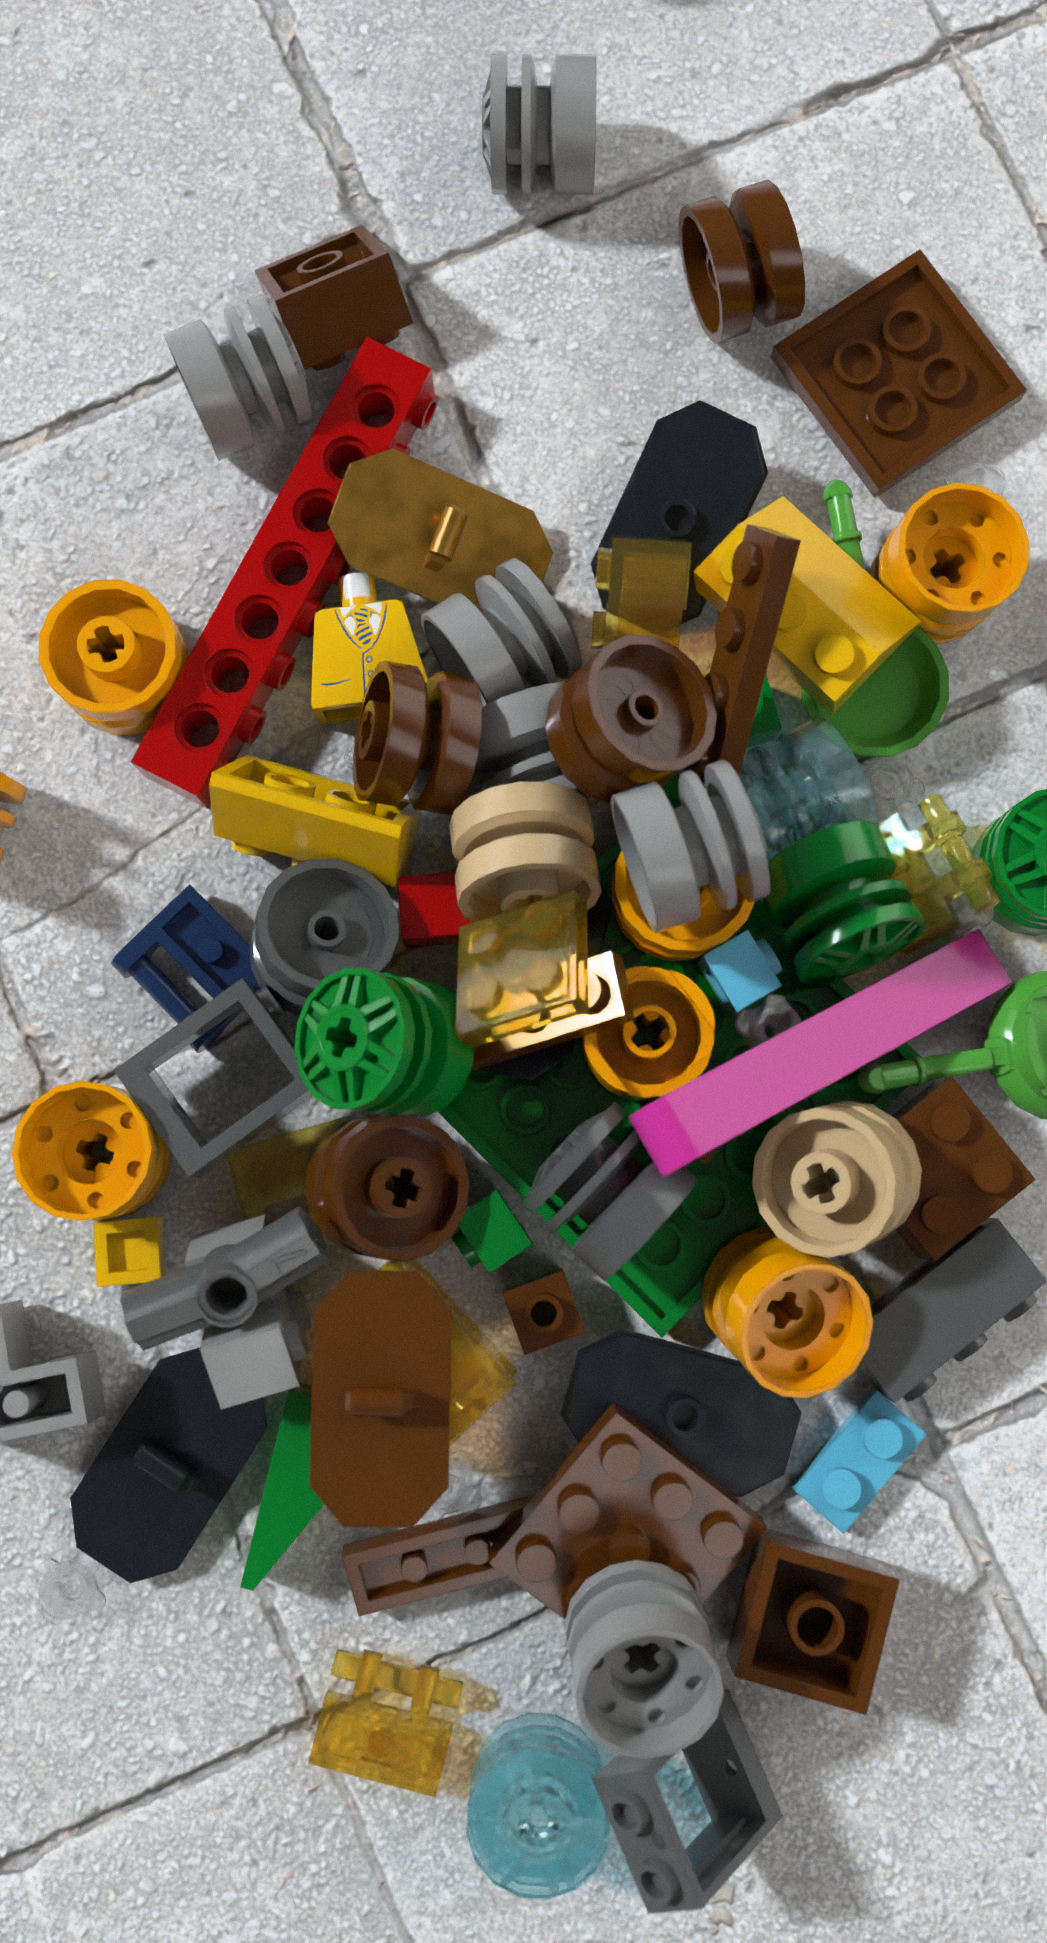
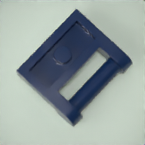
M190 884L131 939L111 962L112 966L124 978L132 976L177 1024L197 1011L198 1008L150 960L152 953L160 946L212 998L218 996L241 978L250 983L255 990L260 988L251 970L250 944ZM243 1006L189 1045L197 1053L204 1051L244 1010Z

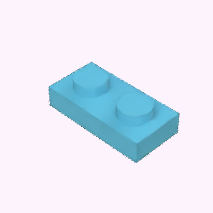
M871 1388L790 1486L844 1534L927 1434L880 1392Z

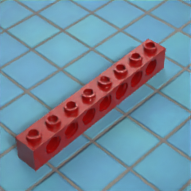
M366 337L130 761L144 777L206 809L210 807L209 783L212 772L233 762L245 742L252 744L257 739L267 716V712L263 710L274 689L281 691L288 683L296 664V658L292 655L303 636L310 638L314 634L315 613L325 609L322 601L331 584L333 583L338 586V579L347 575L350 569L331 529L324 532H313L307 529L309 523L318 516H330L343 479L336 476L342 467L392 448L410 456V448L407 447L417 428L425 430L428 427L438 405V396L435 395L432 368ZM375 414H387L392 417V420L382 427H371L365 424L366 420ZM301 567L307 570L304 579L295 585H283L278 582L280 575L288 568ZM273 619L278 622L275 632L267 638L255 639L249 636L252 626L259 620ZM244 671L249 674L246 685L239 691L226 693L220 690L222 680L229 673ZM208 723L219 726L218 735L211 744L204 747L191 745L192 735L199 726Z

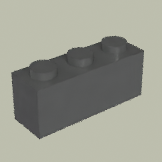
M988 1218L936 1261H925L870 1305L873 1327L869 1348L860 1361L859 1366L885 1398L896 1403L903 1397L906 1402H910L924 1394L935 1384L937 1377L933 1372L952 1357L959 1362L977 1352L988 1339L984 1332L1002 1317L1006 1322H1010L1033 1307L1038 1300L1034 1292L1047 1283V1280L998 1218Z

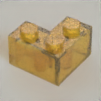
M611 535L610 548L598 547L595 586L596 589L607 590L605 612L593 611L591 649H601L605 644L625 635H652L679 648L682 610L687 608L691 542L685 539Z

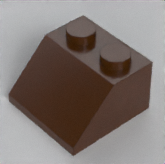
M363 225L254 270L272 312L287 328L304 370L311 367L317 371L331 368L344 360L346 352L362 346L366 337L384 345L400 335L399 329L413 324L389 252Z

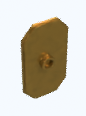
M394 448L349 463L327 522L350 567L438 604L455 593H461L480 611L481 608L475 591V580L483 575H491L496 579V567L508 559L517 558L527 565L543 583L554 553L533 510Z

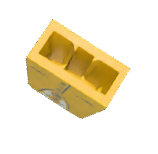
M351 573L339 578L341 607L322 609L315 613L311 704L319 725L358 720L364 692L371 674L379 662L387 660L418 666L425 682L428 681L402 600L393 599L378 602L375 578L367 573Z

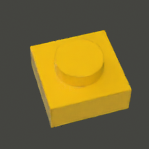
M162 1216L93 1222L97 1287L147 1283L166 1276Z

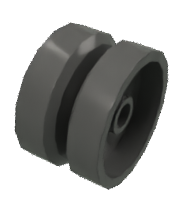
M309 859L286 868L267 886L257 910L255 926L251 935V970L259 986L262 987L265 984L285 1011L300 1016L307 997L325 977L343 968H366L385 973L399 939L398 911L386 887L366 869L341 859Z

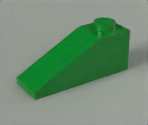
M300 1383L299 1387L288 1390L240 1588L253 1591L324 1505L309 1486L312 1385Z

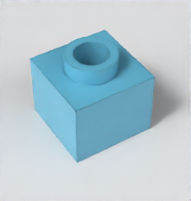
M749 930L707 953L697 963L729 1017L739 1013L782 986L776 974L782 971L777 956L763 938L755 942Z

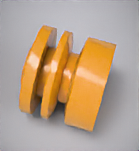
M952 483L931 489L909 508L898 525L881 543L871 563L870 575L921 621L918 627L936 644L940 645L963 638L1018 589L1028 568L1030 541L1021 517L1004 497L981 485ZM938 573H941V574L943 575V576L938 577V578H936V579H935V577L933 576V575H937Z
M87 1081L56 1086L32 1102L16 1127L11 1151L16 1180L31 1202L54 1217L77 1221L109 1220L131 1215L156 1197L167 1180L173 1155L128 1091L110 1085ZM94 1143H106L105 1147L109 1151L114 1152L110 1163H99V1158L91 1154Z
M760 1227L739 1234L718 1251L705 1273L701 1303L706 1324L761 1386L783 1397L810 1398L834 1389L856 1370L869 1348L873 1317L869 1297L856 1279L828 1257L798 1251L778 1238L770 1227Z

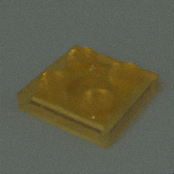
M575 889L459 927L455 1035L468 1048L589 1012L587 903Z

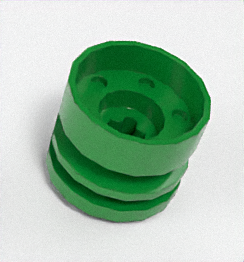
M1047 789L1035 791L985 828L972 848L968 871L973 896L988 918L1010 932L1030 936L1047 934Z
M859 820L837 824L817 831L789 845L767 862L770 876V894L762 900L771 920L777 925L790 926L784 933L782 944L789 954L795 956L792 963L798 978L805 984H821L835 981L873 967L909 946L921 935L926 926V922L918 907L913 903H909L912 894L905 882L889 880L893 876L897 864L875 822Z
M343 968L325 977L307 997L297 1021L294 1051L301 1079L311 1095L328 1107L426 1117L445 1109L462 1091L473 1066L475 1036L469 1012L455 993L438 983L415 978L398 977L394 974L380 973L366 968Z

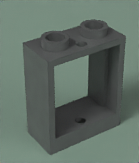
M241 978L113 1070L188 1177L201 1178L312 1097L299 1075L294 1051L295 1041L293 1042L279 1023V1021L287 1016V1013L265 984L258 990H255L250 983ZM243 1006L295 1080L207 1143L155 1069Z
M729 1688L723 1689L724 1695L717 1719L700 1740L682 1750L712 1820L686 1849L682 1844L654 1777L675 1754L652 1759L616 1755L592 1778L648 1914L703 1909L783 1817ZM727 1760H731L736 1765L737 1770L732 1769Z

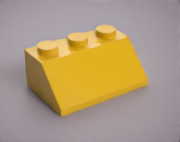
M782 496L739 523L694 570L696 591L720 613L726 608L733 582L732 559L737 546L743 542L747 524L770 528L801 540L770 659L832 716L920 625L921 621L790 501Z
M247 754L212 772L209 789L214 836L231 840V847L234 850L252 856H267L270 851L291 857V865L293 866L309 859H341L366 869L386 889L387 885L396 887L399 877L407 875L422 815L421 810L413 809L410 800L403 798L397 806L360 801L355 793L354 784Z

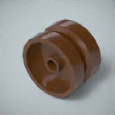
M765 180L739 188L732 194L729 208L719 198L713 196L687 204L680 209L678 222L679 246L687 286L698 320L707 337L714 344L749 333L753 317L767 328L802 315L805 305V274L802 252L790 210L777 185L770 180Z
M625 635L605 644L589 659L583 668L578 669L561 685L549 701L545 729L550 753L563 775L585 795L611 804L612 795L653 782L663 787L674 776L684 772L699 761L714 739L717 713L711 688L700 669L678 647L652 635Z
M387 660L378 663L371 674L364 692L355 734L353 781L358 800L397 806L407 794L415 810L446 815L453 814L454 810L462 804L470 787L481 738L482 701L479 686L473 677L441 671L435 672L425 682L418 666Z
M369 1115L343 1122L321 1140L308 1163L304 1191L310 1216L327 1240L352 1254L407 1262L432 1254L453 1236L466 1212L470 1182L464 1157L447 1132L424 1118L404 1115ZM386 1181H388V1190L385 1189Z

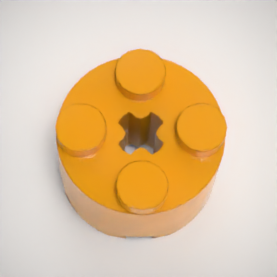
M631 967L625 969L635 1020L582 1036V1053L593 1076L612 1093L632 1101H655L698 1078L707 1067L715 1039L714 1013L703 991L687 976L659 967ZM640 1020L645 1026L656 1022L662 1030L656 1038L660 1049L654 1051L648 1044L638 1048L631 1039L637 1031L636 1025L633 1022Z

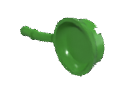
M834 479L826 485L823 492V504L827 505L833 533L832 541L864 569L860 547L862 533L857 529L851 501L853 494L847 483ZM917 627L832 716L802 688L801 699L815 730L832 745L854 756L892 757L917 747L939 725L949 701V671L937 644Z
M1037 971L1014 981L997 1000L987 1027L988 1039L984 1040L985 1048L922 1058L912 1055L907 1060L881 1065L872 1063L865 1066L859 1072L857 1079L859 1087L870 1094H881L884 1090L908 1085L920 1087L926 1081L989 1069L990 1074L995 1075L998 1086L1018 1108L1040 1119H1047V971Z

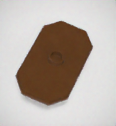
M349 1270L314 1309L309 1486L343 1527L413 1528L449 1488L452 1311L418 1271Z

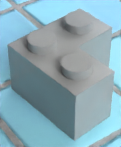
M258 1216L190 1236L185 1258L186 1267L203 1262L205 1256L214 1248L224 1244H238L268 1225L266 1216ZM223 1277L212 1283L218 1290L225 1293H235L244 1288V1285L239 1280L231 1277ZM288 1285L258 1303L252 1316L244 1323L234 1327L210 1325L204 1328L200 1352L221 1409L300 1386L301 1360L309 1358V1347L304 1330L311 1328L308 1308L301 1291L291 1293Z
M23 1300L0 1304V1442L85 1425L107 1414L96 1350L33 1363Z

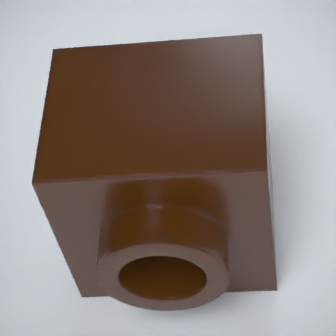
M562 1268L503 1290L502 1294L524 1355L585 1333ZM539 1301H549L557 1310L556 1317L550 1324L540 1325L531 1316L532 1307Z

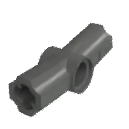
M299 1206L238 1244H224L214 1248L205 1256L203 1262L123 1291L120 1302L124 1312L125 1325L133 1342L137 1343L142 1350L160 1345L210 1325L217 1327L240 1325L252 1316L258 1303L328 1262L331 1258L330 1250L325 1243L321 1230L310 1214L305 1213ZM223 1277H231L239 1280L244 1285V1288L235 1293H225L218 1290L212 1283Z

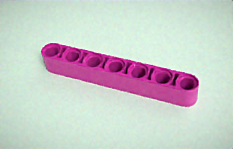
M977 929L660 1097L628 1118L663 1178L1012 984V981L981 930Z

